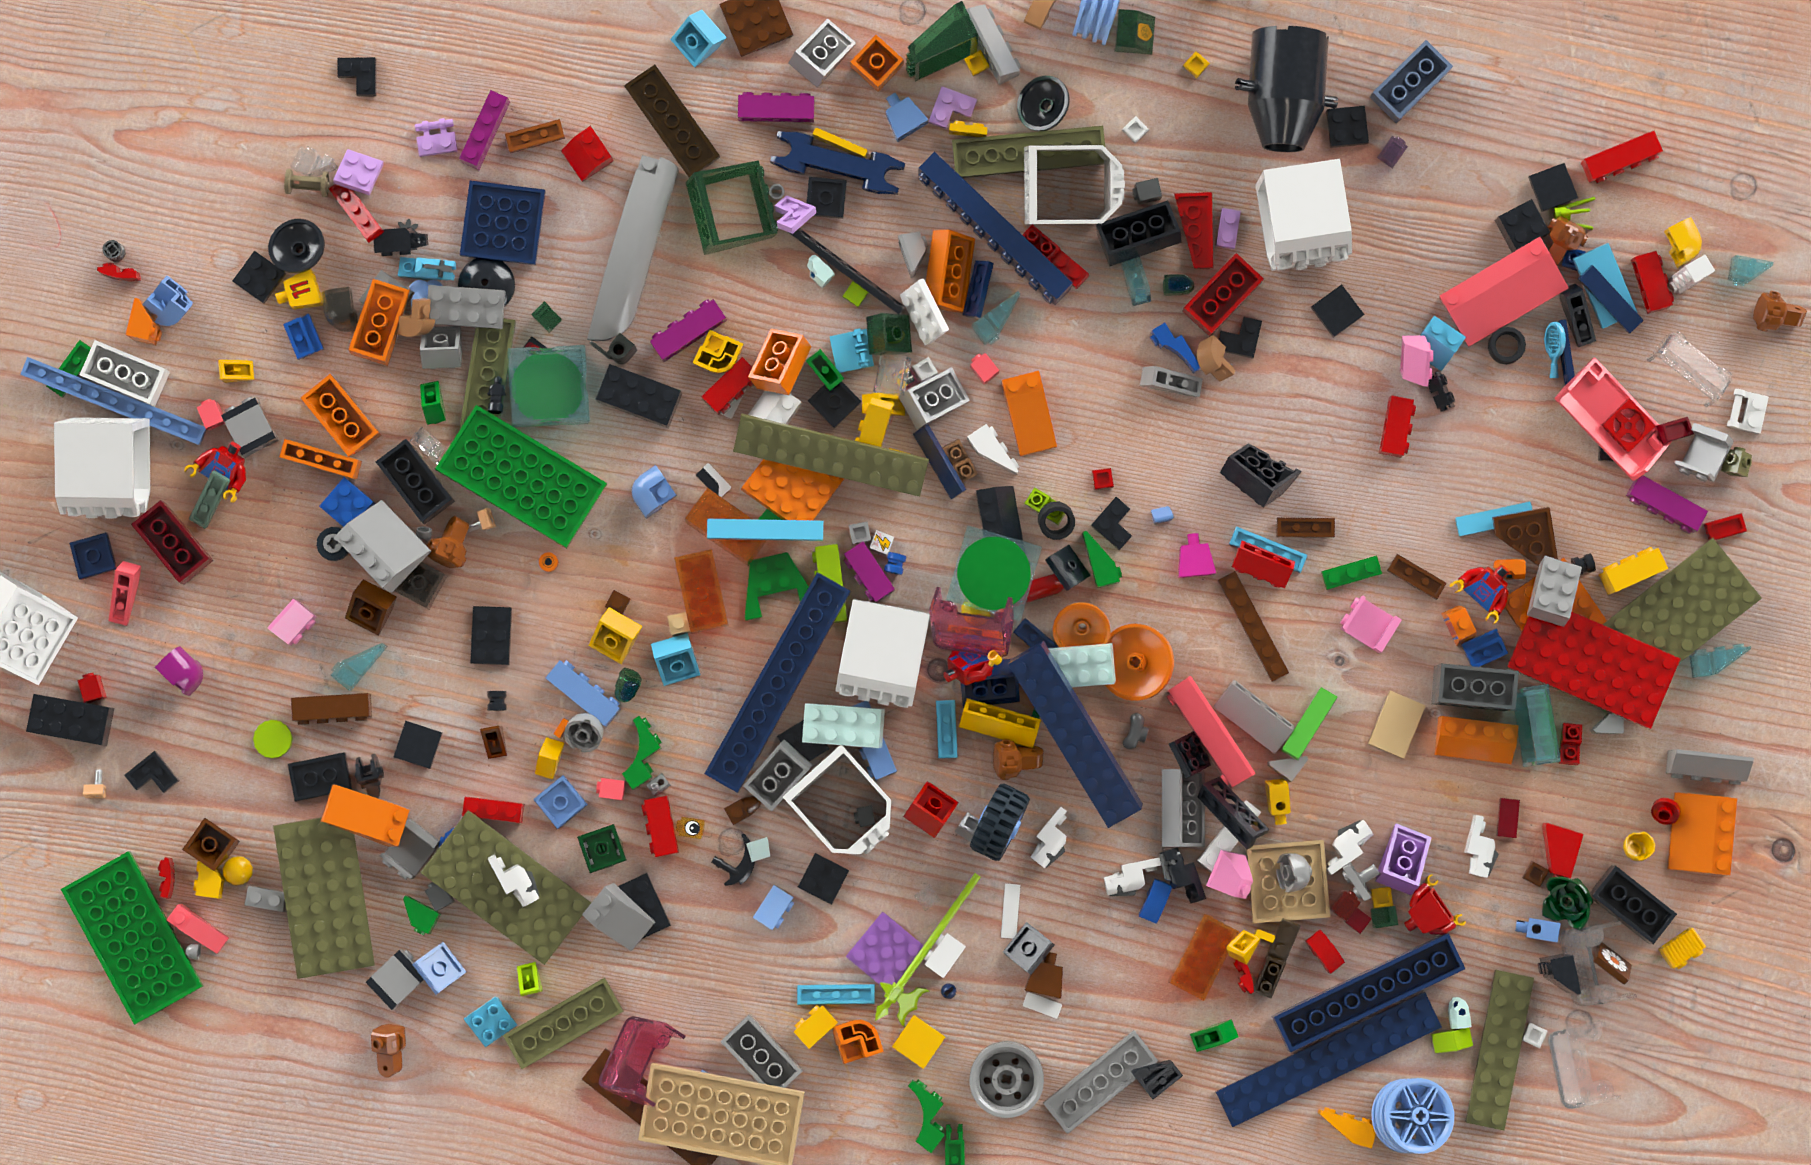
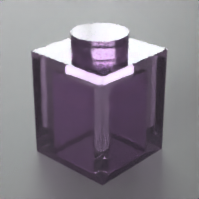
M1392 136L1377 158L1393 169L1408 146L1405 145L1406 142L1402 138Z

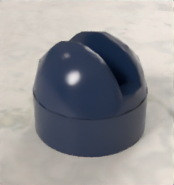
M947 983L942 986L941 994L944 998L952 999L956 995V987L953 984ZM952 987L954 990L946 996L944 993Z

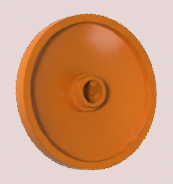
M1127 624L1112 631L1108 643L1113 644L1116 682L1105 685L1107 689L1114 695L1130 701H1141L1156 696L1170 681L1174 668L1173 651L1167 639L1155 628L1143 624Z

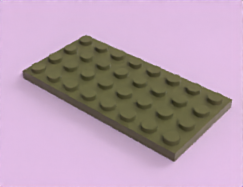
M1712 538L1602 625L1681 658V662L1761 600L1762 597L1714 538Z
M469 810L420 872L544 965L591 904L588 899ZM494 854L497 858L501 857L505 864L503 871L517 864L523 867L525 871H531L539 892V899L526 906H522L513 894L514 890L506 894L488 857Z
M322 817L273 825L297 979L375 966L355 835L321 822Z

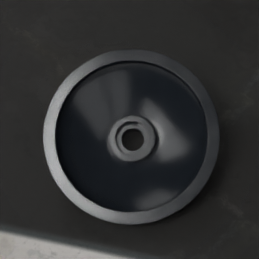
M1045 75L1031 80L1023 88L1018 98L1017 113L1020 121L1027 128L1034 131H1047L1054 128L1063 120L1068 111L1070 103L1068 89L1061 80L1053 76Z
M292 219L282 223L272 233L268 244L270 259L277 268L287 273H302L311 269L319 262L325 248V240L321 230L313 222L306 219Z
M476 258L462 269L458 279V287L504 290L505 307L514 295L515 278L511 269L503 261ZM488 280V284L483 286L482 281Z

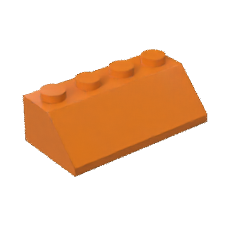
M933 230L926 284L939 310L963 313L968 293L975 238L952 230Z
M331 374L301 397L302 401L348 457L367 448L381 436L376 427Z
M1439 716L1434 755L1511 764L1517 745L1519 725Z

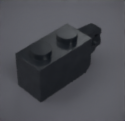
M412 227L382 229L384 232L373 240L374 252L381 253V256H393V252H399L400 255H409L412 250L429 245L428 234L416 233Z

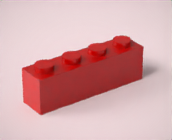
M1651 131L1587 157L1581 162V165L1589 183L1595 181L1598 184L1607 180L1606 176L1613 174L1615 177L1624 173V169L1628 167L1632 170L1641 166L1643 161L1648 160V162L1657 160L1659 158L1658 155L1663 152V149L1655 131Z

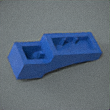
M1166 323L1151 331L1152 336H1150V339L1155 346L1158 345L1160 349L1164 347L1175 353L1186 363L1193 374L1201 369L1182 335L1174 338Z

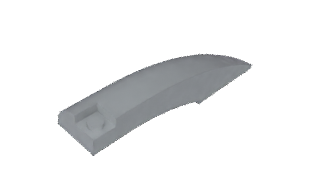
M644 155L641 157L615 235L587 340H610L619 333H624L634 320L646 284L662 222L679 172L678 167L669 160L661 157L658 160Z

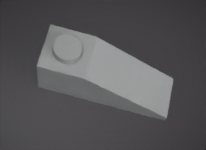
M1157 366L1143 367L1140 386L1200 397L1203 379Z

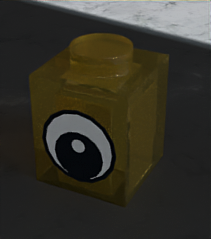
M681 817V820H677L676 831L679 832L678 836L703 839L706 820Z

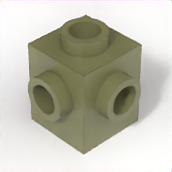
M1734 447V450L1730 449L1723 462L1721 471L1730 476L1748 477L1749 468L1752 464V455L1745 452L1746 449L1741 447Z

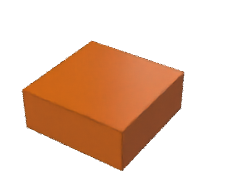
M563 718L553 734L562 739L565 727L569 721Z

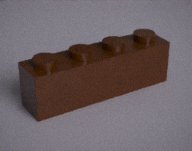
M357 693L291 698L292 721L298 722V725H307L309 721L317 720V724L329 723V719H336V722H348V718H355V721H367V717H372L371 694Z

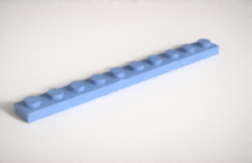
M27 357L20 374L126 417L150 418V426L197 445H201L207 430L202 425Z

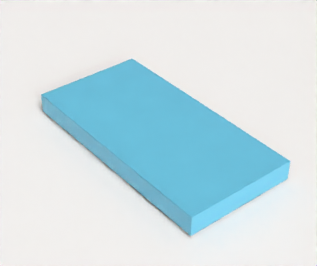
M1609 243L1573 258L1579 276L1593 265L1637 312ZM1584 286L1601 328L1604 329L1617 323L1613 316Z

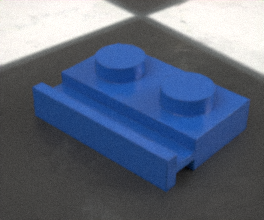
M309 313L283 324L298 360L324 350Z
M1497 628L1461 644L1470 665L1473 667H1480L1509 654Z

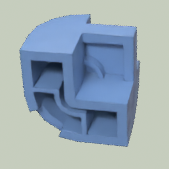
M166 276L143 305L150 313L158 316L155 323L162 326H171L181 320L193 302L189 300L186 295L188 292L169 276Z
M656 465L641 474L632 486L634 502L646 519L662 509L661 506L677 496Z

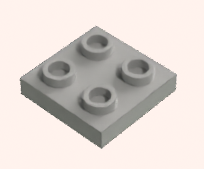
M1351 862L1345 865L1342 874L1348 883L1352 882L1355 886L1353 891L1358 899L1363 898L1364 901L1370 899L1371 892L1367 888L1366 882L1380 874L1376 866L1372 864L1359 873Z

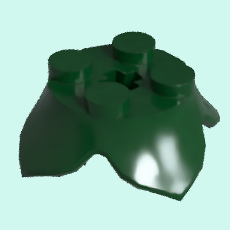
M1549 878L1546 887L1550 894L1543 902L1542 916L1553 921L1566 919L1572 928L1581 930L1589 919L1590 906L1593 904L1589 890L1578 878Z

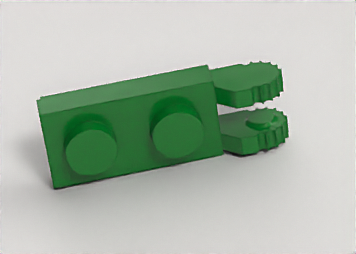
M946 1124L945 1165H965L963 1124H958V1139L951 1140L952 1128L950 1124Z

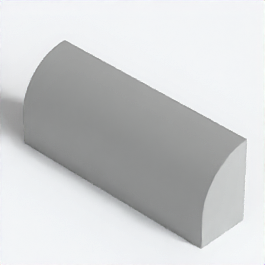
M1235 680L1231 682L1214 705L1215 709L1274 754L1295 728L1293 724Z

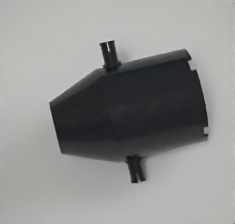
M1268 26L1252 32L1249 80L1237 78L1235 84L1240 86H1235V89L1248 92V108L1263 149L1285 153L1303 151L1322 115L1324 107L1333 109L1337 107L1338 102L1333 101H1338V98L1325 95L1329 36L1326 37L1325 32L1301 26H1288V29H1277V26Z

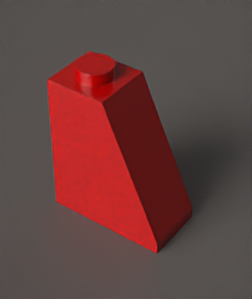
M1543 823L1542 830L1549 873L1554 874L1553 877L1571 879L1584 834L1550 823Z

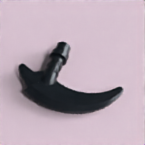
M742 834L745 845L744 856L736 868L716 856L711 862L717 868H722L724 871L729 872L730 879L724 883L725 886L737 883L743 884L753 871L755 861H751L746 845L751 841L745 834Z

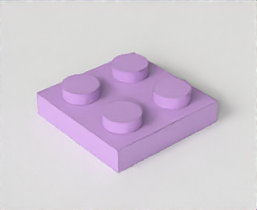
M347 149L333 182L336 185L370 196L383 167V161Z

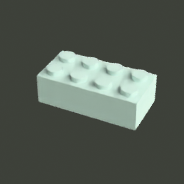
M1112 643L1048 648L1071 687L1108 685L1116 682Z
M805 703L802 742L882 748L885 709Z

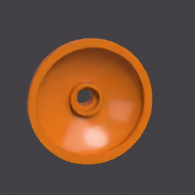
M1089 603L1070 604L1064 607L1054 620L1053 637L1058 647L1107 644L1110 638L1111 630L1107 616L1098 607ZM1083 623L1086 627L1081 628L1079 624Z

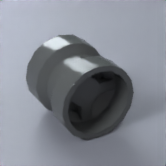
M115 240L107 241L102 248L103 254L113 262L121 261L126 254L125 248Z

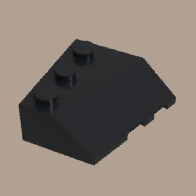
M1248 443L1227 458L1220 474L1264 508L1283 495L1302 471L1297 468L1292 470L1286 467L1285 462L1281 460L1277 462L1271 459L1268 453Z

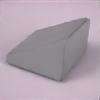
M967 812L955 832L971 842L979 819Z

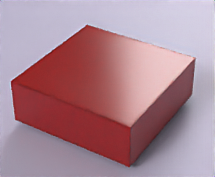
M1111 468L1092 470L1095 490L1114 487Z

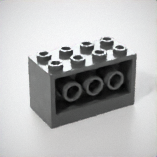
M1438 664L1434 666L1431 704L1504 712L1516 710L1519 671Z

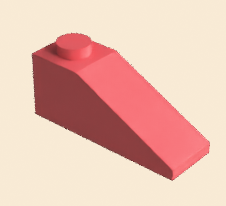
M122 561L115 570L109 613L110 622L128 625L139 585L141 565Z
M178 904L167 919L168 922L217 954L229 939V937L184 904Z

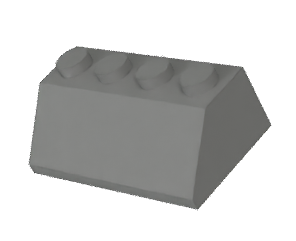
M985 4L965 10L964 20L990 65V69L998 84L1001 85L1018 76L1021 65L1017 58L1013 59L1010 53L1012 48L1008 41L1005 42L1003 40V31L1000 25L996 26L993 21L995 16L990 8L987 9Z
M1679 749L1668 750L1666 774H1672L1671 778L1683 779V775L1691 776V780L1702 781L1703 778H1710V782L1722 783V780H1729V784L1741 785V782L1748 780L1754 758Z
M1162 769V847H1205V805L1197 798L1202 785L1205 783V770L1185 778L1181 769Z

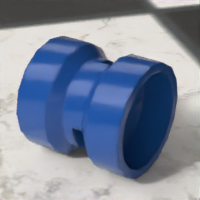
M888 552V563L885 565L884 571L902 575L904 570L902 566L906 562L907 556Z

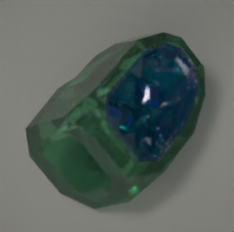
M1184 274L1164 275L1163 277L1164 296L1185 295L1194 290V282Z
M625 667L620 671L615 684V697L619 702H628L635 697L642 681L638 672Z

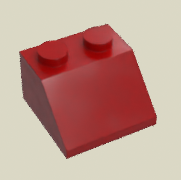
M591 125L574 136L561 150L582 182L613 162L612 156Z
M927 781L903 817L935 838L959 802Z

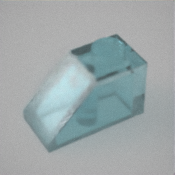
M1735 255L1731 258L1728 281H1733L1734 285L1744 286V284H1747L1772 267L1773 262Z

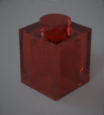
M1351 890L1348 892L1342 891L1330 907V910L1344 921H1347L1361 902L1357 900L1358 897Z

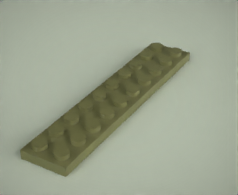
M741 414L733 452L919 497L929 461L928 458L746 414Z

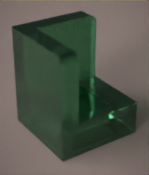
M545 301L531 314L548 333L562 321Z
M1396 906L1370 909L1373 928L1398 925Z

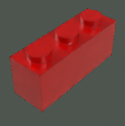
M1657 251L1632 258V267L1647 314L1673 306L1674 297L1672 292L1668 290V277L1666 273H1663L1661 267L1663 266L1661 256L1657 254Z
M741 357L730 370L701 396L702 399L717 415L721 412L725 414L731 408L730 403L734 399L738 401L745 394L744 390L748 386L750 388L754 386L748 378L753 367Z
M1393 395L1389 397L1379 454L1402 458L1404 453H1408L1409 442H1407V436L1411 435L1413 424H1410L1411 416L1414 417L1416 405H1413L1414 399Z
M1241 541L1231 567L1239 573H1247L1257 580H1264L1274 587L1285 589L1293 572L1295 562Z
M668 796L644 800L645 804L641 806L643 816L648 818V823L645 824L647 835H651L652 842L649 843L651 854H655V857L679 853Z
M464 797L462 816L469 810L478 818L522 823L525 804Z

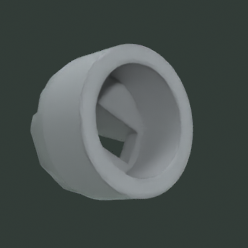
M774 184L770 187L769 194L773 199H780L784 195V188L780 184ZM772 189L782 190V193H772Z
M422 526L416 529V536L421 541L422 539H425L426 542L430 540L432 535L430 527Z
M190 944L185 950L186 955L190 959H199L201 945Z

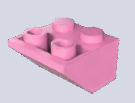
M1402 336L1400 362L1402 378L1422 386H1428L1429 379H1432L1430 362H1433V350H1431L1430 342H1427L1425 336Z

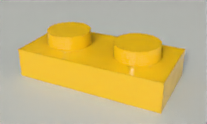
M954 121V123H950L949 134L987 137L988 127H984V124L981 123L965 125L963 121Z

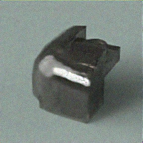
M342 287L323 291L322 302L326 320L333 328L339 331H355L358 315L354 309L352 289L350 287Z

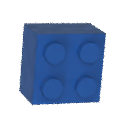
M344 477L319 507L344 527L348 522L376 503Z

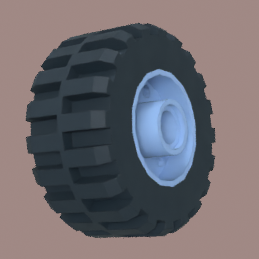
M1000 784L978 821V826L970 843L972 850L994 861H1000L1020 828L1021 820L1030 801L1029 796L1007 784Z

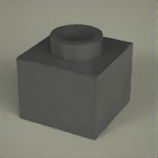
M872 805L857 808V812L854 813L855 824H859L860 827L875 825Z

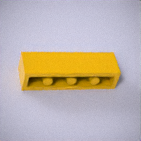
M874 397L871 398L869 403L866 402L863 413L866 416L864 420L860 421L858 431H861L860 437H856L855 441L882 447L894 403Z
M967 698L959 727L1002 740L1008 739L1016 744L1033 748L1041 719Z

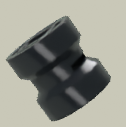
M1591 553L1584 555L1582 558H1571V564L1582 567L1580 576L1584 572L1591 573L1596 571Z
M487 691V697L489 698L487 711H506L507 705L504 701L507 697V691Z

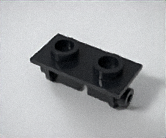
M1435 372L1436 377L1432 374L1428 387L1431 393L1438 391L1439 394L1433 396L1437 409L1443 412L1448 409L1447 405L1449 408L1455 407L1453 403L1455 398L1453 393L1448 391L1446 376L1441 374V372Z

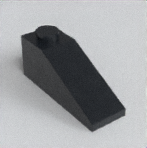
M1575 283L1569 285V289L1560 293L1559 297L1577 347H1582L1595 342L1596 337L1584 291Z

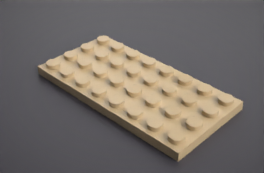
M651 1063L638 1140L763 1165H792L805 1092Z

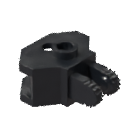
M371 754V764L365 766L361 757L356 758L355 778L357 784L359 783L362 789L366 788L369 796L379 798L384 771L382 766L380 767L377 755Z

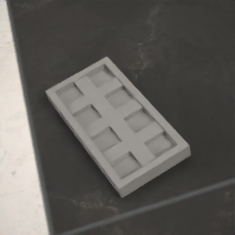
M428 285L427 299H431L429 318L435 319V324L503 329L504 290Z

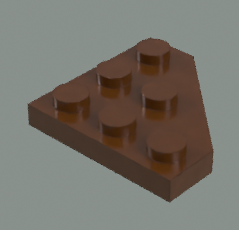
M1550 507L1492 517L1495 536L1538 567L1544 556L1558 560Z

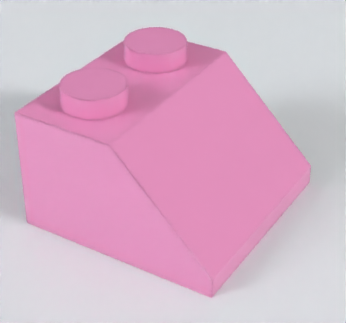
M292 599L269 625L268 629L288 645L292 646L293 643L296 645L303 637L301 634L306 629H311L316 623L315 618L317 616L301 602Z

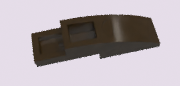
M1282 918L1277 932L1274 934V942L1270 944L1262 964L1254 992L1272 998L1301 927L1299 924Z

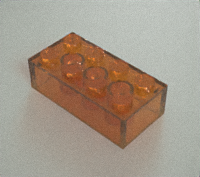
M709 488L705 490L685 517L686 524L707 537V519L753 520ZM709 539L747 566L750 565L767 541Z
M710 549L674 557L691 634L729 626L713 550Z
M1203 913L1168 983L1204 1001L1228 955L1227 946L1238 936L1239 931Z

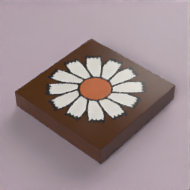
M1600 942L1596 948L1594 963L1625 985L1629 981L1632 964L1603 942Z

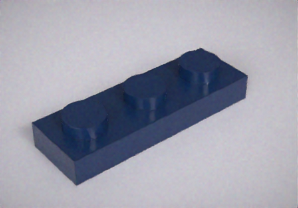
M975 260L963 316L981 318L994 263Z

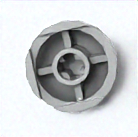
M580 713L573 716L567 723L564 738L571 748L582 749L581 752H592L601 743L604 729L597 717L588 713Z
M1296 853L1280 855L1277 863H1280V869H1276V874L1281 889H1286L1285 892H1295L1306 887L1312 875V868L1307 860Z

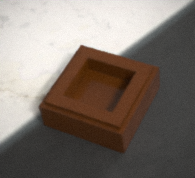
M1531 861L1522 878L1541 887L1549 870Z

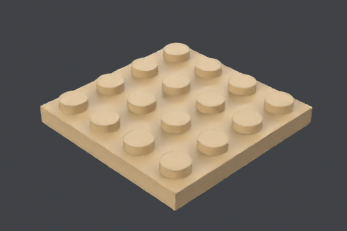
M1324 840L1253 845L1252 848L1246 849L1247 861L1253 879L1250 890L1253 923L1281 921L1282 918L1290 921L1330 917ZM1282 854H1299L1311 866L1312 875L1307 886L1295 892H1285L1286 889H1281L1276 869H1280V863H1277Z

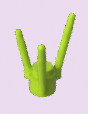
M1595 197L1554 208V218L1557 219L1559 216L1571 220V214L1590 212V208L1570 210L1568 208L1594 201ZM1578 224L1584 229L1593 230V226Z

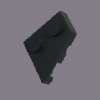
M1171 1060L1131 1070V1073L1153 1100L1183 1076Z

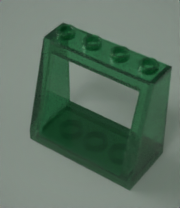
M963 1L953 5L907 47L906 71L910 78H914L915 82L977 52L979 35Z
M759 160L694 172L685 182L704 255L771 239L778 233L777 221L773 217L774 207L768 198L769 188L764 182V169L760 166ZM749 175L763 232L719 241L705 186Z

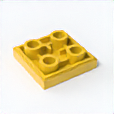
M913 1015L892 1047L924 1069L945 1039V1036Z

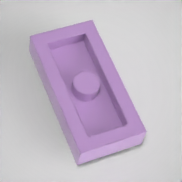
M1221 209L1216 247L1235 249L1241 211Z

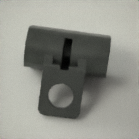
M621 333L612 341L607 352L592 340L590 341V344L595 349L618 364L627 363L637 352L635 344ZM619 349H624L623 354L616 355Z

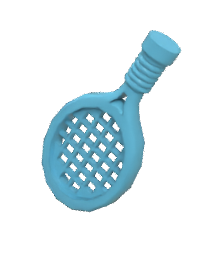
M1551 322L1547 326L1544 336L1545 349L1551 359L1549 378H1559L1557 362L1564 351L1566 343L1564 328L1559 322Z

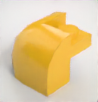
M1691 217L1664 231L1672 246L1669 254L1677 268L1687 264L1699 254L1702 240Z
M709 330L703 345L699 347L693 364L714 373L727 372L736 363L744 344Z

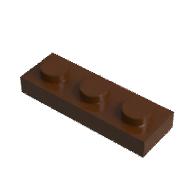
M1277 517L1276 537L1334 538L1335 518Z
M1399 554L1395 555L1387 569L1391 574L1435 600L1439 598L1447 584Z

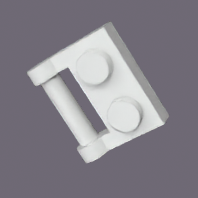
M1735 389V399L1727 427L1761 434L1769 397L1742 389ZM1742 398H1746L1742 423H1739L1737 421Z

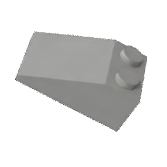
M827 18L794 52L789 64L813 85L818 87L855 46L856 42Z
M952 367L898 396L917 430L970 401Z
M614 883L605 886L582 914L595 928L630 951L636 947L655 923Z

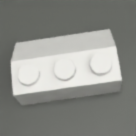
M764 391L748 415L788 425L802 403L791 394L785 395Z

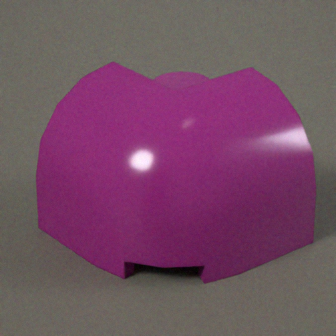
M181 646L173 649L154 667L173 686L178 687L187 696H190L199 687L203 679L202 666Z

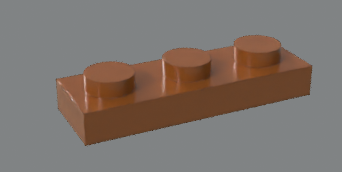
M560 119L505 134L510 153L565 139Z

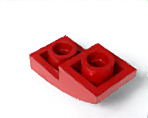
M114 263L102 264L103 267H97L99 273L112 279L141 281L140 273L133 268H125L121 272L120 268L114 265Z
M1562 724L1559 764L1577 766L1580 764L1582 724Z
M165 857L158 866L159 876L166 878L165 881L161 882L159 892H161L160 897L171 899L175 883V869L173 858Z
M1319 929L1305 941L1328 973L1332 974L1345 963L1340 953L1322 930Z
M1234 959L1233 965L1239 973L1243 971V974L1238 977L1240 982L1237 984L1244 993L1247 991L1249 994H1252L1254 987L1248 965Z

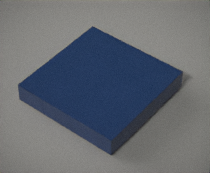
M107 532L69 543L79 580L117 569Z

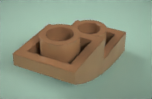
M1033 0L1025 16L1024 23L1041 30L1056 0Z
M959 439L942 447L962 483L978 475Z

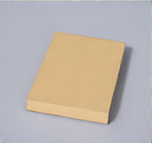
M1389 691L1368 744L1404 759L1426 705Z

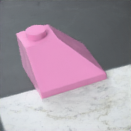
M1221 850L1206 886L1234 897L1246 899L1253 883L1247 857L1243 854Z

